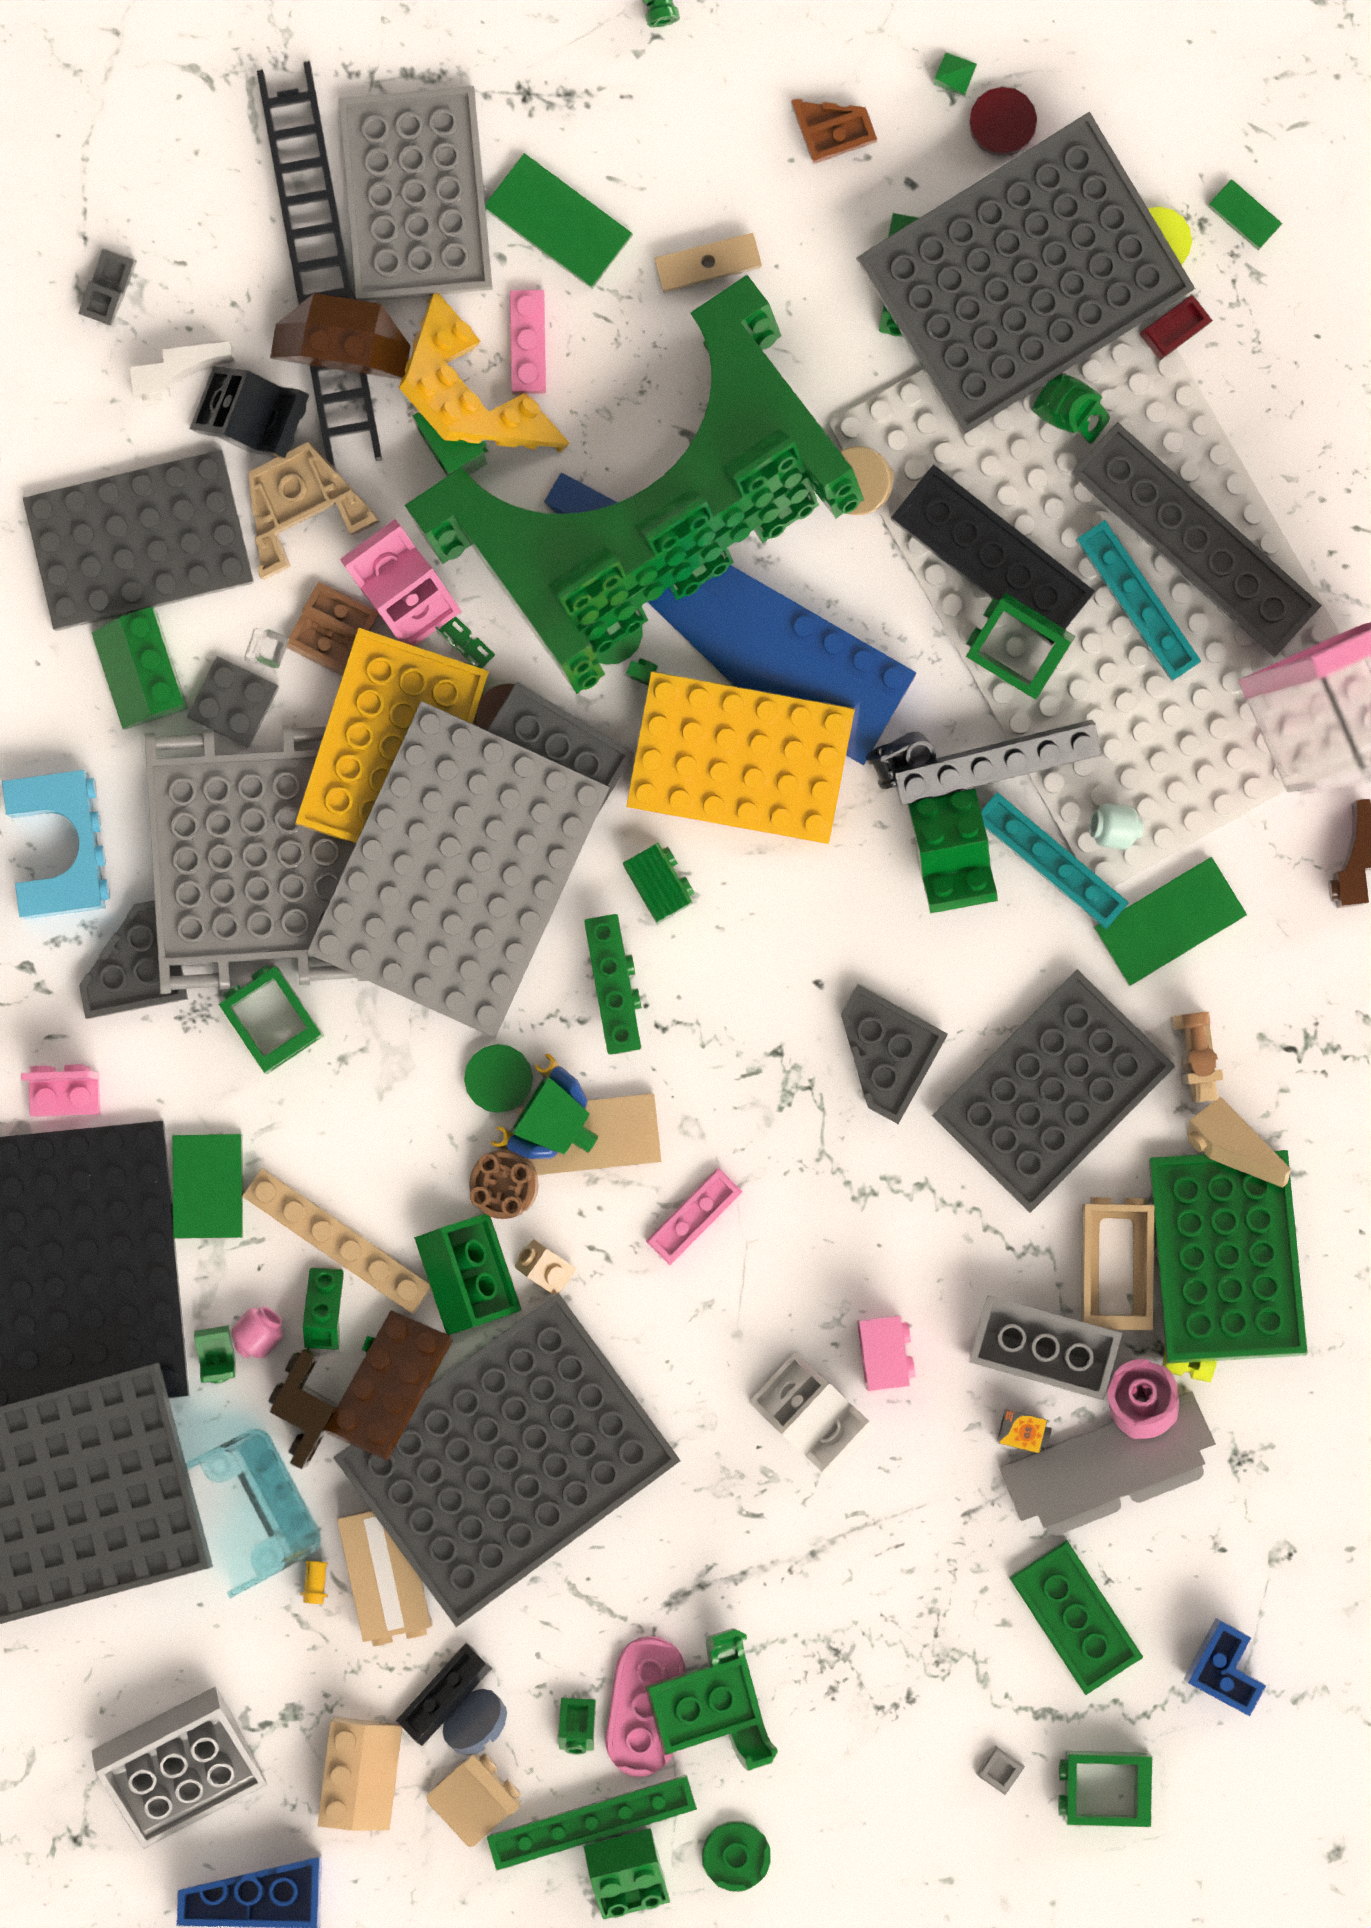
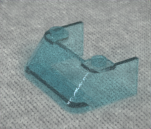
M251 1429L186 1463L188 1470L200 1464L206 1477L214 1482H226L238 1476L269 1536L268 1539L256 1545L251 1553V1564L257 1575L226 1592L229 1598L283 1571L313 1554L319 1548L322 1540L321 1532L272 1437L266 1431Z

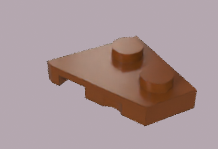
M802 99L791 100V106L812 164L877 142V136L866 107L853 105L843 107L836 103L823 102V104L802 102Z

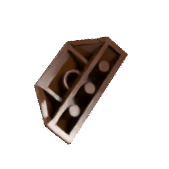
M313 293L276 323L270 359L401 380L406 374L405 367L409 360L411 346L382 304Z

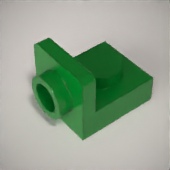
M561 1698L558 1735L559 1749L574 1755L594 1750L596 1699Z

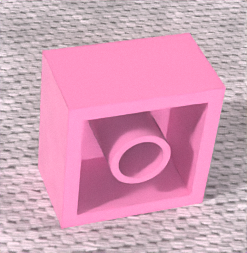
M899 1315L857 1320L866 1390L875 1391L910 1386L909 1378H915L913 1357L906 1356L905 1343H911L909 1323L907 1321L902 1322Z

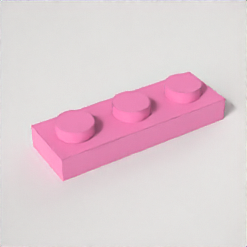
M510 290L512 394H523L525 392L527 394H546L544 290Z

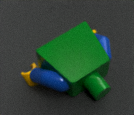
M544 1054L551 1061L550 1066L546 1069H541L537 1064L535 1065L537 1071L544 1076L511 1130L503 1127L496 1128L504 1133L503 1141L498 1143L491 1140V1144L501 1149H508L527 1159H552L558 1153L565 1155L571 1144L589 1153L599 1136L583 1126L590 1115L585 1110L588 1100L578 1080L563 1067L559 1066L552 1055Z

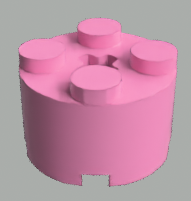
M1146 1359L1129 1361L1116 1370L1109 1384L1107 1394L1111 1417L1117 1427L1132 1439L1153 1438L1166 1432L1177 1421L1179 1411L1178 1389L1172 1373L1163 1365L1160 1366ZM1144 1396L1148 1401L1142 1402L1138 1400V1397Z

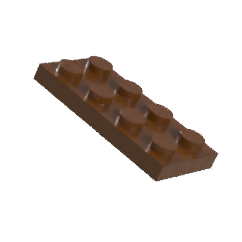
M390 1310L325 1428L327 1434L388 1461L453 1342L451 1336Z

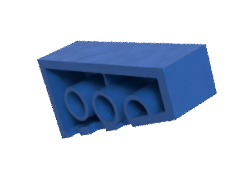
M323 1856L178 1890L176 1926L320 1928Z

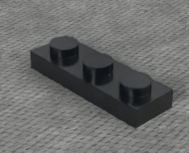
M465 1643L396 1721L416 1743L423 1746L490 1672L492 1667L471 1645Z

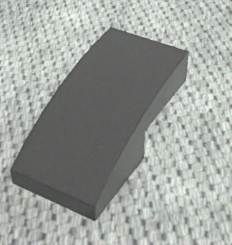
M102 249L93 279L88 282L78 314L107 325H112L126 293L137 260Z

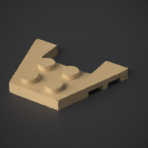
M306 442L287 452L285 458L277 457L248 472L252 514L255 516L257 531L255 544L258 546L260 566H258V574L261 579H267L291 567L279 539V533L336 504L351 535H355L380 522L379 517L312 443Z

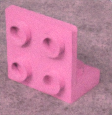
M85 1064L64 1065L63 1072H56V1067L29 1066L30 1073H21V1080L29 1082L30 1117L100 1114L99 1073L90 1071V1066H85Z

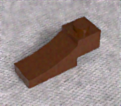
M1370 799L1356 800L1351 803L1352 834L1348 854L1341 871L1334 873L1333 880L1328 882L1330 900L1336 901L1337 908L1362 906L1369 903L1365 871L1371 870Z

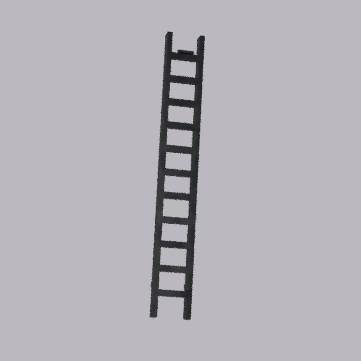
M310 61L303 62L308 91L299 92L298 88L277 92V97L269 98L264 71L257 70L298 305L313 294L304 295L301 273L340 266L344 288L316 292V294L354 299ZM304 102L311 103L314 124L275 131L272 108ZM316 134L320 157L281 164L277 141ZM322 167L326 186L325 190L293 196L286 195L283 174ZM328 200L332 219L331 223L298 229L292 228L289 207ZM334 233L338 252L337 256L304 262L298 261L295 240ZM309 365L326 460L336 469L330 438L370 431L375 460H383L367 374L359 373L362 388L322 395L319 372L331 370V368ZM364 398L368 421L328 427L324 405Z

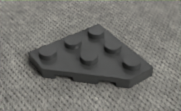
M155 900L132 906L126 915V919L117 932L113 934L94 966L79 984L85 1019L189 1000L187 989L171 990L169 994H161ZM182 965L170 966V976L184 975Z
M857 984L841 1013V1018L868 1109L899 1125L948 1033Z

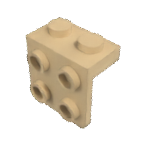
M479 1753L469 1755L427 1795L428 1804L468 1847L476 1846L502 1820L516 1812L522 1804V1800L519 1798L522 1794L509 1779L505 1782L495 1772L498 1767L485 1753L482 1755Z

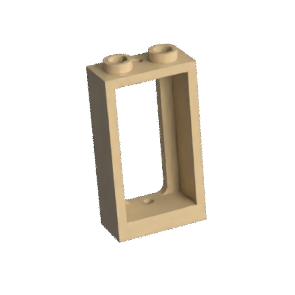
M1090 1197V1204H1082L1081 1322L1110 1330H1153L1154 1205H1146V1198H1125V1205L1111 1204V1197ZM1105 1218L1130 1219L1133 1222V1310L1129 1315H1103L1099 1311L1100 1222Z

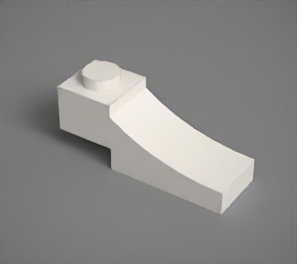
M230 341L162 349L163 363L130 367L132 393L137 400H142L144 404L162 402V397L171 396L170 389L188 376L211 366L234 362V348Z

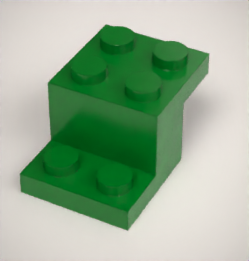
M975 788L908 803L915 835L917 862L930 914L998 901L990 866L988 837Z

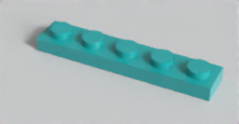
M1106 520L1075 540L1171 682L1202 662Z
M998 792L981 810L986 830L1105 930L1129 904L1125 898Z

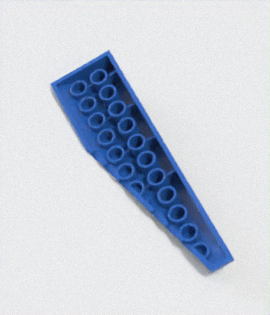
M562 472L544 500V503L556 514L581 513L618 503ZM731 565L722 575L712 577L700 585L699 589L690 596H684L677 601L669 588H667L659 598L647 602L734 686L854 708L846 756L863 766L867 761V754L874 749L917 674L912 669Z

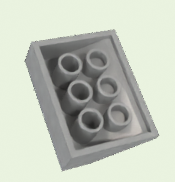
M216 1686L91 1750L95 1774L143 1849L267 1785L266 1779L234 1716Z

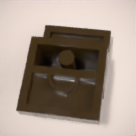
M309 1348L302 1350L301 1353H293L284 1370L289 1373L285 1383H277L268 1399V1402L273 1404L269 1411L270 1413L306 1432L296 1436L288 1453L293 1455L289 1463L301 1470L309 1465L326 1433L325 1428L338 1406V1403L305 1386L320 1357V1354Z

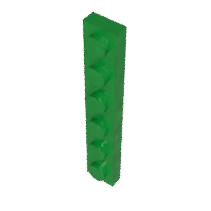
M686 1774L487 1835L486 1838L496 1871L695 1811L697 1806Z

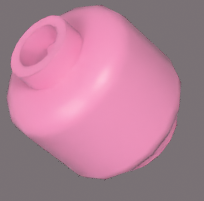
M267 1307L249 1308L232 1328L231 1334L235 1341L234 1348L246 1358L251 1356L256 1358L266 1357L282 1339V1320L274 1311Z

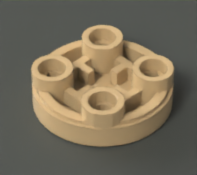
M854 446L841 450L840 452L854 470L864 500L859 503L858 507L848 514L866 515L875 512L883 506L890 496L894 480L893 469L889 466L886 459L874 449Z

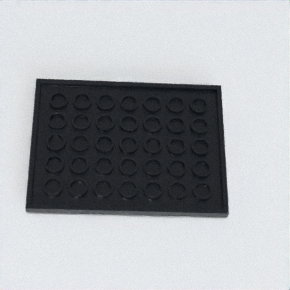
M153 1121L0 1137V1407L156 1363L160 1364L168 1398L190 1396L176 1241L173 1238V1209L165 1122Z

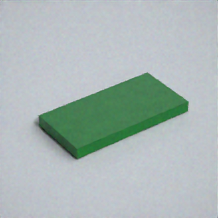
M525 153L485 203V209L488 213L590 289L594 288L633 237L632 232Z
M1211 856L1125 908L1107 930L1100 924L1093 929L1128 986H1131L1247 916V913Z
M1067 1539L1009 1576L1014 1587L1085 1695L1144 1658Z

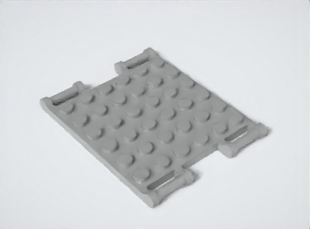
M293 725L282 726L284 752L215 756L214 730H203V734L155 736V733L144 734L161 994H169L171 990L220 987V990H229L228 962L297 958L299 985H310V981L357 978L358 981H367L336 966L309 967L308 957L314 956L306 953L355 846L354 843L295 824L318 750L295 751L294 742L320 741L323 738L326 727L293 728ZM204 747L205 756L156 759V750ZM218 963L219 973L170 976V966Z

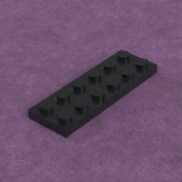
M934 464L890 519L992 600L995 598L1000 601L1003 595L1007 593L1064 629L1069 626L1095 593V590ZM1021 622L1050 646L1054 645V641Z

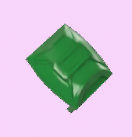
M1063 373L1045 385L1031 409L1043 421L1058 429L1074 434L1079 432L1084 440L1090 444L1094 443L1110 421L1109 414L1100 404L1103 397L1088 384ZM1091 415H1098L1097 425L1093 430L1089 431L1088 426L1090 422L1088 418Z

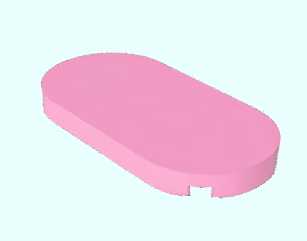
M646 1636L632 1641L623 1649L616 1665L605 1746L615 1766L631 1776L644 1777L657 1772L666 1765L673 1754L666 1755L662 1752L645 1686L685 1673V1664L679 1650L671 1642L660 1637Z

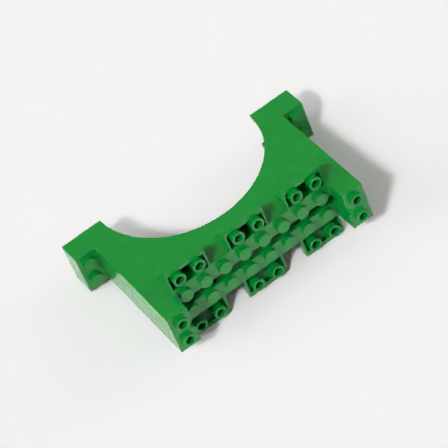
M745 275L690 312L705 339L703 345L710 357L711 389L703 421L687 450L662 477L632 497L597 510L569 514L542 513L526 510L496 498L479 486L460 467L405 504L421 535L442 564L458 558L465 549L472 546L576 694L582 690L592 688L605 675L596 656L608 652L616 642L626 635L636 633L644 623L649 621L642 608L643 604L656 600L667 588H669L677 601L684 596L694 594L700 585L712 577L722 575L734 563L728 547L745 540L751 531L754 530L762 544L770 538L773 539L780 536L786 527L798 519L808 517L814 508L819 506L815 493L835 519L842 514L854 511L859 503L864 500L852 466L762 351L771 347L781 337V333L769 302L748 275Z

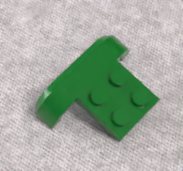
M731 1628L707 1636L706 1650L709 1665L645 1686L664 1754L668 1755L729 1735L734 1752L745 1770L750 1771L773 1763L778 1750L769 1739L763 1723L744 1652L743 1643L744 1640H747L746 1634Z

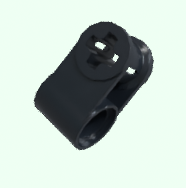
M913 731L888 744L875 748L867 754L866 760L874 766L879 777V787L881 789H889L896 786L893 769L935 759L936 751L924 734ZM918 745L925 746L922 754L916 757L910 756L914 747Z

